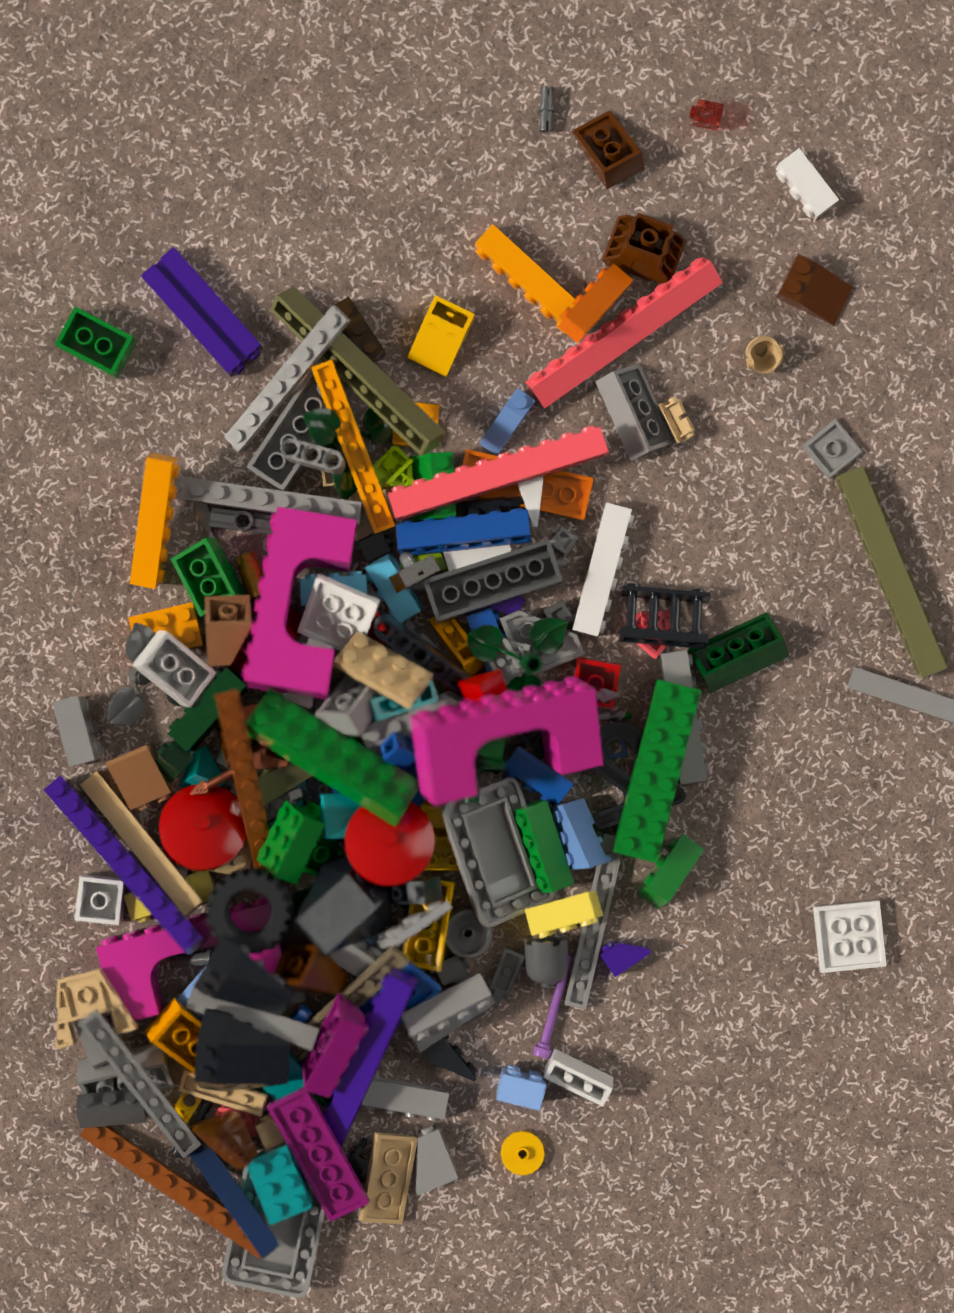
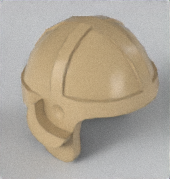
M767 335L754 337L746 348V365L748 369L766 374L775 371L781 364L783 355H785L782 344L778 345L774 338Z

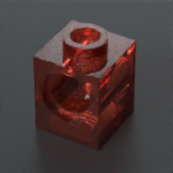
M698 99L696 106L692 105L689 118L693 119L692 126L717 131L724 104ZM702 111H707V112H709L710 115H711V118H709V119H704V118H702L701 115H700V112H702Z

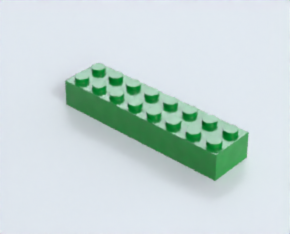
M659 679L655 680L612 849L613 852L654 863L658 862L701 690Z
M272 689L268 690L246 722L248 736L396 827L420 788L419 780L395 765L385 762L382 757Z

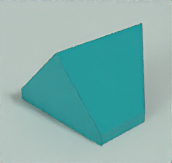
M206 745L191 754L178 787L186 788L196 785L202 780L208 781L221 774ZM225 781V782L219 784L218 786L221 787V786L225 785L227 782Z

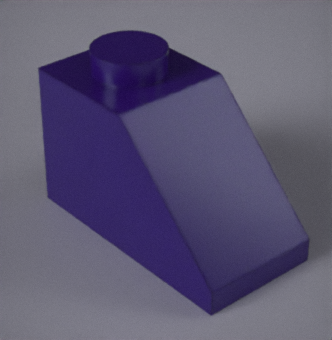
M609 941L601 947L602 951L599 954L613 975L617 977L652 952L647 946L621 941L614 943Z

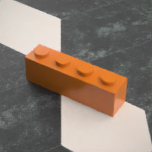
M614 263L608 270L604 267L596 277L599 280L596 283L592 280L584 290L587 293L584 296L580 293L572 303L574 307L572 309L567 307L560 316L563 320L558 327L577 344L633 282V279Z

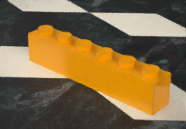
M492 224L475 242V248L477 249L475 253L484 261L488 259L493 264L491 267L499 275L503 273L509 278L507 282L516 290L520 288L525 293L523 295L524 298L532 305L536 303L541 307L539 311L547 319L553 318L557 322L556 327L565 334L558 327L563 320L560 316L567 307L571 309L574 307L572 303L575 299Z
M151 453L146 457L130 584L156 589L164 582L165 570H163V563L168 558V550L165 549L166 541L168 542L171 536V529L168 526L169 520L171 521L174 515V508L171 505L172 499H175L177 487L174 486L175 478H178L180 472V465H177L178 458L157 453Z

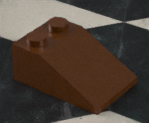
M610 110L572 130L595 174L606 189L645 169L642 151Z
M798 254L775 298L834 326L853 286L820 264Z

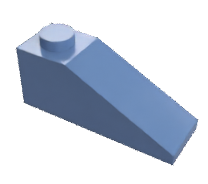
M517 388L479 444L497 456L532 409L536 400Z

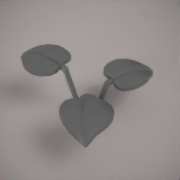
M134 623L125 643L127 658L134 662L156 633L143 624ZM134 667L129 670L128 676L132 681L131 684L134 686L135 692L130 687H123L114 694L107 714V721L110 724H132L137 722L144 713V702L138 698L140 695L138 684L146 685L150 680ZM166 694V699L171 704L181 706L178 702H176L173 698Z

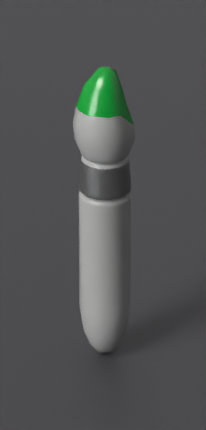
M627 711L598 712V721L616 719L622 721L632 717Z

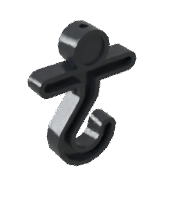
M621 721L610 722L599 728L603 765L593 767L597 774L620 789L624 795L622 803L595 812L593 815L594 825L600 829L619 824L631 778L629 774L608 760L606 756L607 746L610 742L621 739L629 744L634 753H637L642 731L634 725ZM679 786L676 787L672 806L682 803L686 798L685 790Z

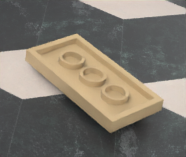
M358 631L333 663L334 667L409 710L433 678L431 672Z
M374 1133L364 1187L370 1201L369 1204L362 1206L360 1209L359 1220L361 1222L403 1223L418 1137L415 1135Z

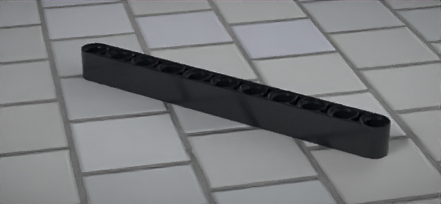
M382 614L376 618L374 632L379 639L413 663L431 672L434 678L463 697L458 681H452L450 677L454 674H459L461 676L459 681L475 677L393 617ZM381 623H387L390 625V628L383 631L378 626ZM399 636H406L408 641L406 643H399L396 639ZM417 649H424L426 654L417 656L414 652ZM440 661L444 664V666L439 669L434 668L432 665L434 662ZM541 728L515 733L517 737L544 755L543 743L538 742L542 737Z

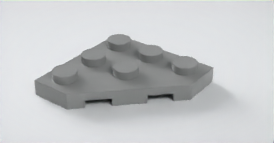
M517 610L500 617L507 639L531 645L529 653L534 654L532 646L535 642L529 637V631L533 624L541 618L522 610ZM566 629L564 641L555 653L544 654L537 648L540 654L539 658L542 661V667L537 673L532 674H538L585 655L577 634Z
M437 900L428 905V909L422 913L411 914L403 919L402 924L390 929H384L377 935L378 939L373 941V944L378 949L400 945L452 909L448 900L443 902Z

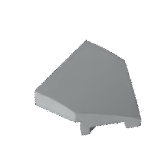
M503 638L500 647L522 656L524 653L529 652L531 645ZM500 651L497 652L495 660L487 662L492 671L501 669L506 685L514 677H521L524 669L520 667L519 660Z

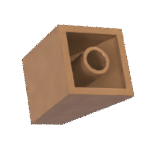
M250 595L205 597L208 666L231 665L251 628Z
M153 744L142 746L106 762L130 810L135 808L138 812L150 807L149 802L157 800L160 803L169 799V794L174 792Z

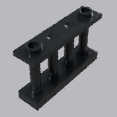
M635 583L623 585L621 596L628 597L627 625L620 628L618 642L706 649L709 634H703L701 631L702 603H708L711 593L705 592L703 589L686 591L640 587V585ZM637 598L650 599L649 625L646 629H640L635 626ZM659 600L672 601L671 624L668 631L657 628ZM680 601L693 602V622L690 633L681 632L679 629Z

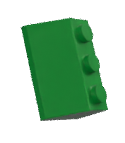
M453 452L410 456V459H413L412 475L414 481L423 478L426 481L435 479L434 475L442 472H447V474L454 473ZM454 503L413 516V522H421L429 518L441 520L448 516H456V504Z

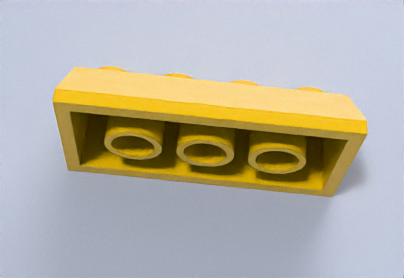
M441 880L443 899H440L439 902L448 900L451 905L454 883ZM431 903L410 904L408 916L419 912L422 913L428 909L427 906ZM450 910L404 941L402 953L416 967L441 972Z

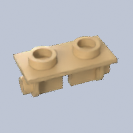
M674 396L668 399V401L658 404L677 444L695 436V428L689 417L681 418V415L686 413L680 399Z

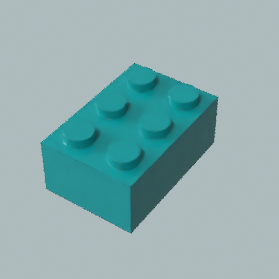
M286 1142L271 1149L258 1152V1155L252 1158L253 1161L247 1169L270 1225L312 1208L313 1199L301 1169Z

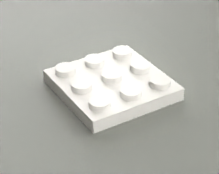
M319 574L315 580L297 632L342 651L357 631L365 636L368 635L380 600Z
M879 900L813 907L820 973L887 966Z

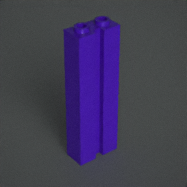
M172 247L160 258L161 260L157 264H153L141 277L229 376L233 374L235 376L245 369L244 364L248 360L254 361L262 353L260 350L263 347L179 252Z

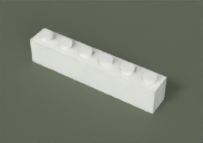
M610 503L605 504L574 619L573 631L598 637L599 633L603 634L606 621L603 620L604 612H609L612 600L608 599L610 591H614L617 579L614 578L615 571L620 570L623 558L619 556L621 549H626L629 537L625 536L627 527L631 528L634 515H631L632 509Z

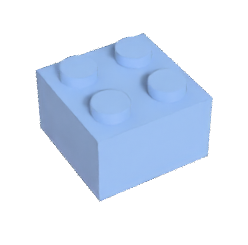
M508 1064L507 1067L502 1066L496 1090V1099L540 1111L546 1088V1080L541 1076L542 1073L536 1070H529V1073L520 1071V1067Z

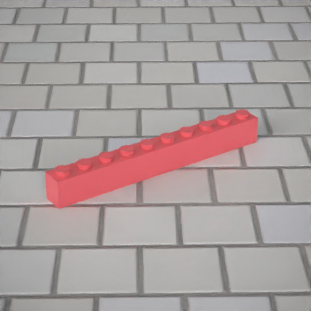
M704 257L695 259L688 268L675 273L671 280L658 285L654 292L648 296L641 297L637 304L621 311L619 316L613 321L604 323L600 330L594 334L587 335L583 342L567 349L565 354L559 359L550 361L542 371L533 373L525 383L536 401L545 409L721 285L723 282L712 262Z
M589 426L583 428L582 433L574 435L573 432L566 433L559 440L547 439L540 442V446L534 448L528 445L518 449L519 452L515 454H510V452L502 453L497 456L498 459L492 461L483 459L476 462V466L468 468V465L456 468V472L451 474L442 472L434 475L435 479L426 481L423 478L414 481L412 486L406 488L404 485L394 487L392 492L388 493L395 519L400 521L608 456V449L601 427Z

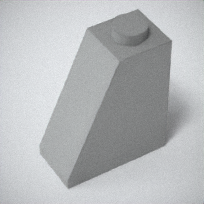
M428 1125L422 1128L421 1133L418 1134L417 1196L457 1180L459 1177L439 1125L436 1127Z

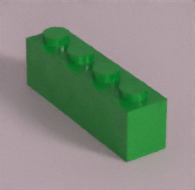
M547 800L535 801L515 809L516 821L521 827L523 843L528 848L530 864L535 870L536 882L541 891L553 893L574 884Z

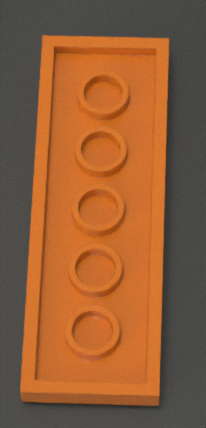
M466 449L462 466L468 465V468L476 466V462L489 459V461L498 459V457ZM562 470L544 475L540 511L584 521L594 478ZM517 484L477 497L486 499L505 496V498L521 497ZM524 502L519 507L525 508Z

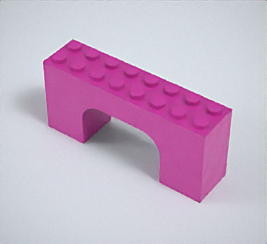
M277 506L276 513L272 512L270 526L273 533L268 534L266 547H268L267 552H269V555H265L262 569H264L265 577H260L258 590H260L259 595H261V599H256L255 612L257 621H252L251 634L253 643H248L247 656L250 661L249 665H244V681H246L248 688L265 691L272 689L278 693L326 700L328 698L335 658L334 650L302 645L293 641L286 633L287 618L294 581L300 572L310 567L350 571L357 520Z
M575 676L567 677L565 681L561 682L548 681L539 687L526 686L521 691H504L499 696L486 695L481 697V700H464L459 705H442L437 710L430 711L425 709L418 711L417 714L410 715L420 792L434 805L478 795L474 770L476 751L484 742L502 736L541 728L545 763L561 775L603 765L595 688Z
M267 897L255 899L251 902L252 905L246 906L245 902L233 905L230 908V916L234 924L247 932H254L264 928L268 924L272 912ZM203 913L192 915L188 918L206 939L198 949L218 945L220 941L216 936L213 937L211 933L212 928L207 924L208 916L204 917ZM160 924L149 926L142 933L137 929L127 932L123 935V938L113 935L101 940L102 944L96 947L100 966L133 1019L139 1020L158 1015L165 1008L157 978L158 965L161 959L184 953V951L163 927L161 928ZM282 939L274 948L269 951L266 950L262 954L255 955L254 953L249 955L255 961L260 959L265 963L263 968L272 975L285 950L284 941Z

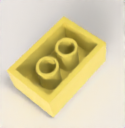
M597 891L586 892L525 909L531 934H538L539 938L557 934L556 929L558 928L560 932L578 928L577 923H581V927L597 923L598 917L603 916Z

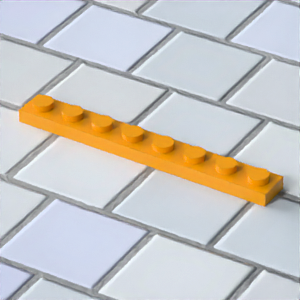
M331 359L311 367L326 408L336 412L340 419V426L336 430L338 433L337 437L374 534L396 526L334 361Z

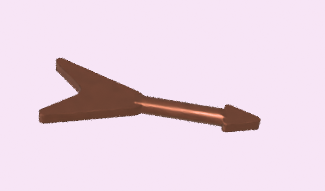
M259 742L251 749L256 771L288 767L290 765L287 761L271 757L268 753L269 748ZM232 769L208 781L202 780L191 791V795L209 794L210 789L233 778Z

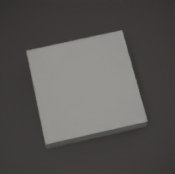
M836 418L801 446L828 480L863 452Z

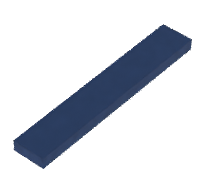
M201 1140V1145L191 1152L189 1156L260 1257L264 1259L280 1247V1243L216 1153Z

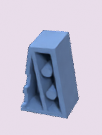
M584 798L551 806L553 811L552 817L556 823L558 836L570 870L591 868L612 861L610 855L605 856L601 847V843H603L602 837H597L592 825L595 822Z

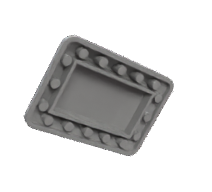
M505 778L480 788V802L462 803V799L445 803L442 810L446 829L465 887L478 920L485 927H494L525 913V909L546 904L555 895V892H542L537 885V876L529 860L530 854L528 848L523 843L521 827L516 821L515 809L525 806L526 803L520 785L514 778Z
M244 1167L240 1189L281 1246L260 1260L229 1239L222 1269L223 1279L227 1283L294 1298H301L307 1294L325 1212L304 1174L303 1177L313 1199L312 1208L270 1225L248 1169Z

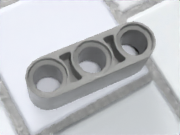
M286 439L281 445V453L292 463L331 474H340L346 467L345 459L335 450L296 439ZM296 446V453L288 455L289 448ZM313 452H318L317 459L309 461V455ZM333 458H339L337 466H329Z

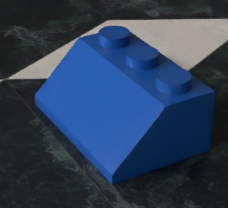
M520 746L516 747L507 760L508 764L504 767L507 776L515 780L518 777L524 781L523 787L532 793L537 790L543 794L541 799L547 800L550 805L553 802L558 805L573 786L571 781Z

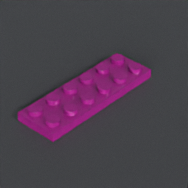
M304 1087L267 1105L268 1111L329 1221L369 1204L370 1200L311 1092L304 1090Z

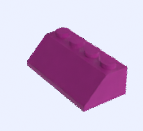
M341 994L337 995L320 1027L313 1051L308 1050L302 1061L304 1090L330 1097L332 1091L337 1089L342 1072H346L349 1059L352 1055L356 1054L358 1043L361 1037H365L368 1029L365 1015Z

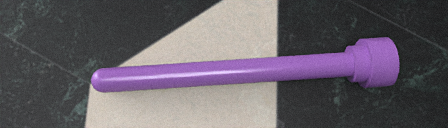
M568 954L566 976L556 984L541 1042L535 1045L533 1051L534 1055L550 1059L552 1052L549 1043L573 959L570 954Z

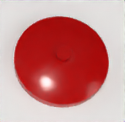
M198 784L191 785L173 795L164 806L159 820L160 839L167 854L179 865L195 871L216 870L233 861L243 849L247 839L239 800L230 791L220 786L210 789L209 794L194 796L191 795V791Z
M413 802L410 803L396 827L361 806L350 819L345 834L346 854L352 867L364 879L381 886L402 885L419 876L430 862L435 844L434 831L429 818Z

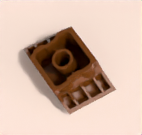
M637 213L635 217L628 214L617 217L602 261L607 267L614 263L623 272L636 275L646 281H656L660 285L671 280L675 274L686 240L680 233L673 231L674 225L641 213Z
M232 1109L213 1118L195 1122L189 1128L216 1154L236 1169L248 1167L253 1161L252 1158L258 1155L242 1116Z

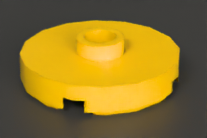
M515 1131L502 1143V1162L514 1174H532L539 1169L543 1162V1143L538 1136L530 1131ZM525 1150L527 1152L526 1156H519V1151Z

